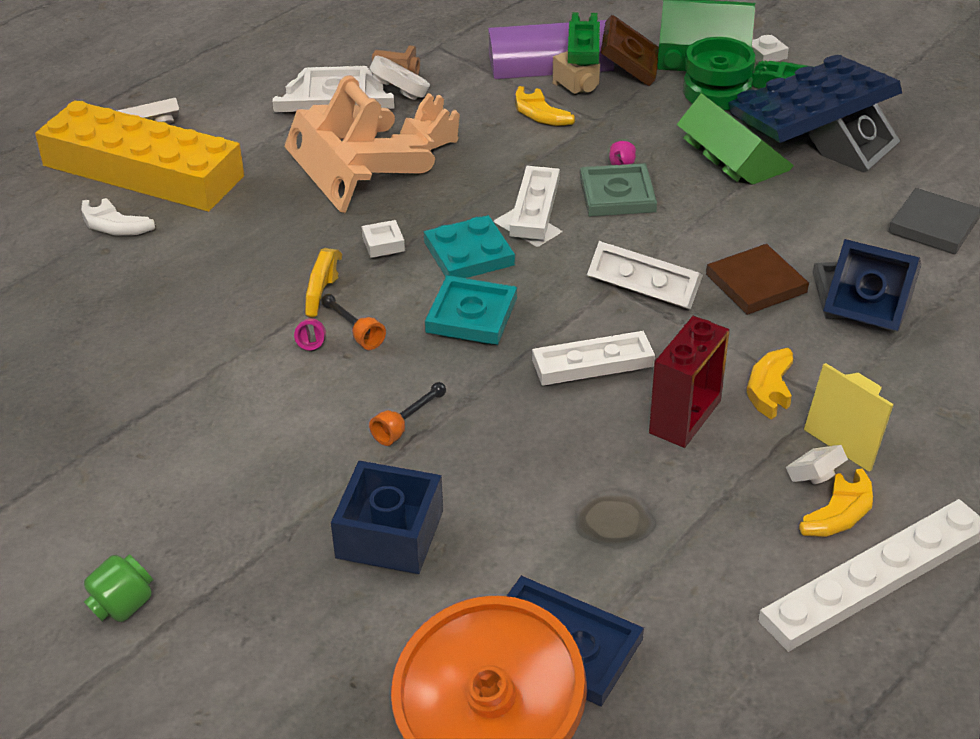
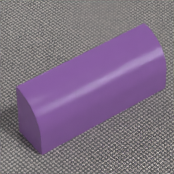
M607 20L597 21L600 22V72L614 71V62L601 53L604 27ZM569 23L488 28L489 58L494 79L553 75V56L568 51Z

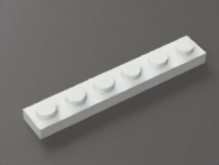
M958 499L762 608L758 622L790 652L980 542V516Z

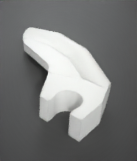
M107 198L102 199V203L98 207H90L89 200H82L81 211L84 222L89 229L114 236L139 235L155 229L153 219L141 216H124L116 211Z

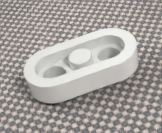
M375 56L369 67L374 73L372 77L385 85L391 83L401 88L400 92L410 99L416 100L417 97H425L430 87V84L422 77L381 56Z

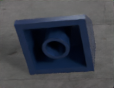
M844 239L823 312L898 332L911 302L920 272V257Z

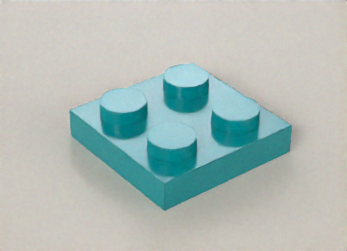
M489 215L474 217L470 220L450 225H441L438 228L424 231V243L445 277L448 275L468 278L515 265V253Z
M446 275L426 317L425 333L498 345L517 300V287Z

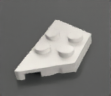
M367 66L304 68L295 80H292L285 86L286 94L283 97L275 96L272 102L274 112H295L297 109L309 110L313 105H329L340 80L349 75L359 82V87L369 98H374L381 104V108L393 109L394 95L392 93H385L383 83L378 82L372 77L373 73Z

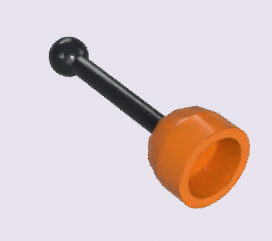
M325 294L322 297L321 303L323 307L332 308L353 325V337L360 346L366 350H373L381 345L386 336V328L382 323L372 317L360 318L358 320L337 304L332 294Z
M441 382L434 383L431 386L430 392L401 413L389 410L380 412L369 422V428L373 437L384 446L392 445L400 439L405 431L404 420L433 398L444 396L446 386Z

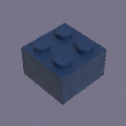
M358 461L331 521L335 558L420 574L443 513L442 475Z

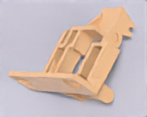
M349 75L340 80L329 105H313L309 110L297 109L284 147L340 212L346 213L358 180H370L372 173L420 174L428 172L435 162V157L430 152L431 149L449 142L457 143L460 114L453 110L450 115L447 109H443L444 98L441 95H437L433 102L434 97L428 93L420 103L415 118L405 119L400 134H393L391 138H375L377 132H385L393 126L395 116L388 108H381V104L376 99L369 98L359 87V82ZM301 132L302 143L298 149L296 144L297 136ZM343 180L345 192L343 197L340 198L338 190L339 184Z

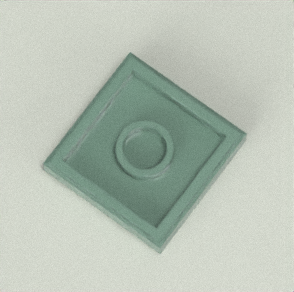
M645 163L580 168V180L588 216L656 212L657 201Z

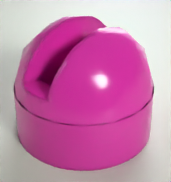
M627 141L613 143L609 152L611 165L634 164L636 159L635 146Z
M312 318L301 321L294 332L297 345L305 350L319 348L326 337V330L323 324ZM308 324L314 327L316 341L310 342Z

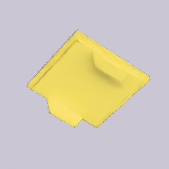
M825 363L822 366L804 430L828 446L842 445L848 459L870 472L872 471L894 404L879 396L882 389L880 385L860 373L845 375Z

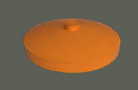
M483 596L464 600L432 616L413 634L401 652L395 667L391 686L393 714L404 739H571L580 724L587 695L586 673L582 657L575 640L567 628L554 615L542 607L526 600L507 596Z

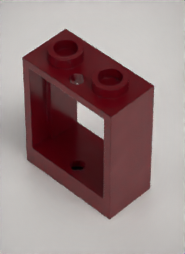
M693 315L654 361L649 434L686 448L721 402L730 329Z

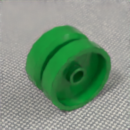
M707 37L688 46L686 52V74L683 84L685 98L693 104L702 93L721 109L730 110L728 102L737 99V95L740 92L752 89L753 79L751 76L753 75L756 58L753 48L745 42L727 37Z

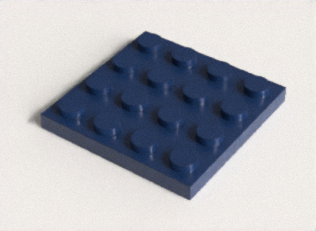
M833 55L823 60L824 63L818 66H807L796 70L795 75L788 78L772 79L761 89H750L740 92L737 95V99L728 102L731 114L781 143L902 94L900 80L842 55Z

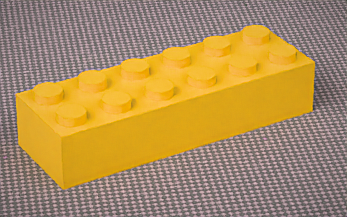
M74 100L69 103L66 108L35 132L43 166L208 212L244 177L240 143L199 133L192 129L172 126L165 122L145 119L138 115L114 111L111 108L87 104L84 101Z

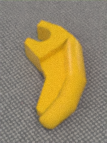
M518 87L515 93V105L519 113L538 123L553 126L574 124L575 116L571 112L550 107L545 102L541 89L536 88L534 93L526 94L525 87Z
M323 248L319 252L310 274L306 291L305 315L313 318L317 316L323 289L327 283H333L338 279L339 273L336 271L337 260L342 259V253L339 250Z
M789 348L768 352L753 365L746 388L747 395L754 407L771 420L777 415L778 404L785 409L790 407L792 395L785 382L782 381V376L793 364V352Z
M863 468L855 470L854 483L847 482L841 473L835 474L832 498L829 505L803 517V522L799 524L802 535L828 537L851 529L872 509V482Z

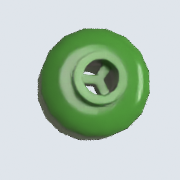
M130 554L125 558L112 555L85 579L84 587L90 596L84 603L101 621L110 616L117 622H124L150 599L152 591L149 584L153 581V578Z

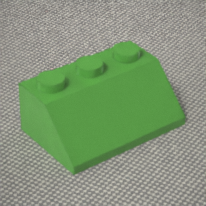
M702 93L677 123L686 132L683 138L696 149L703 145L706 149L702 154L717 166L721 161L724 162L726 165L722 170L737 182L743 177L753 185L788 172L794 166Z

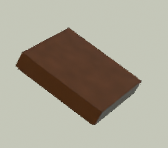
M611 15L605 22L601 53L650 86L656 80L659 46L616 16Z
M767 243L709 263L706 268V275L747 315L808 293L809 282Z

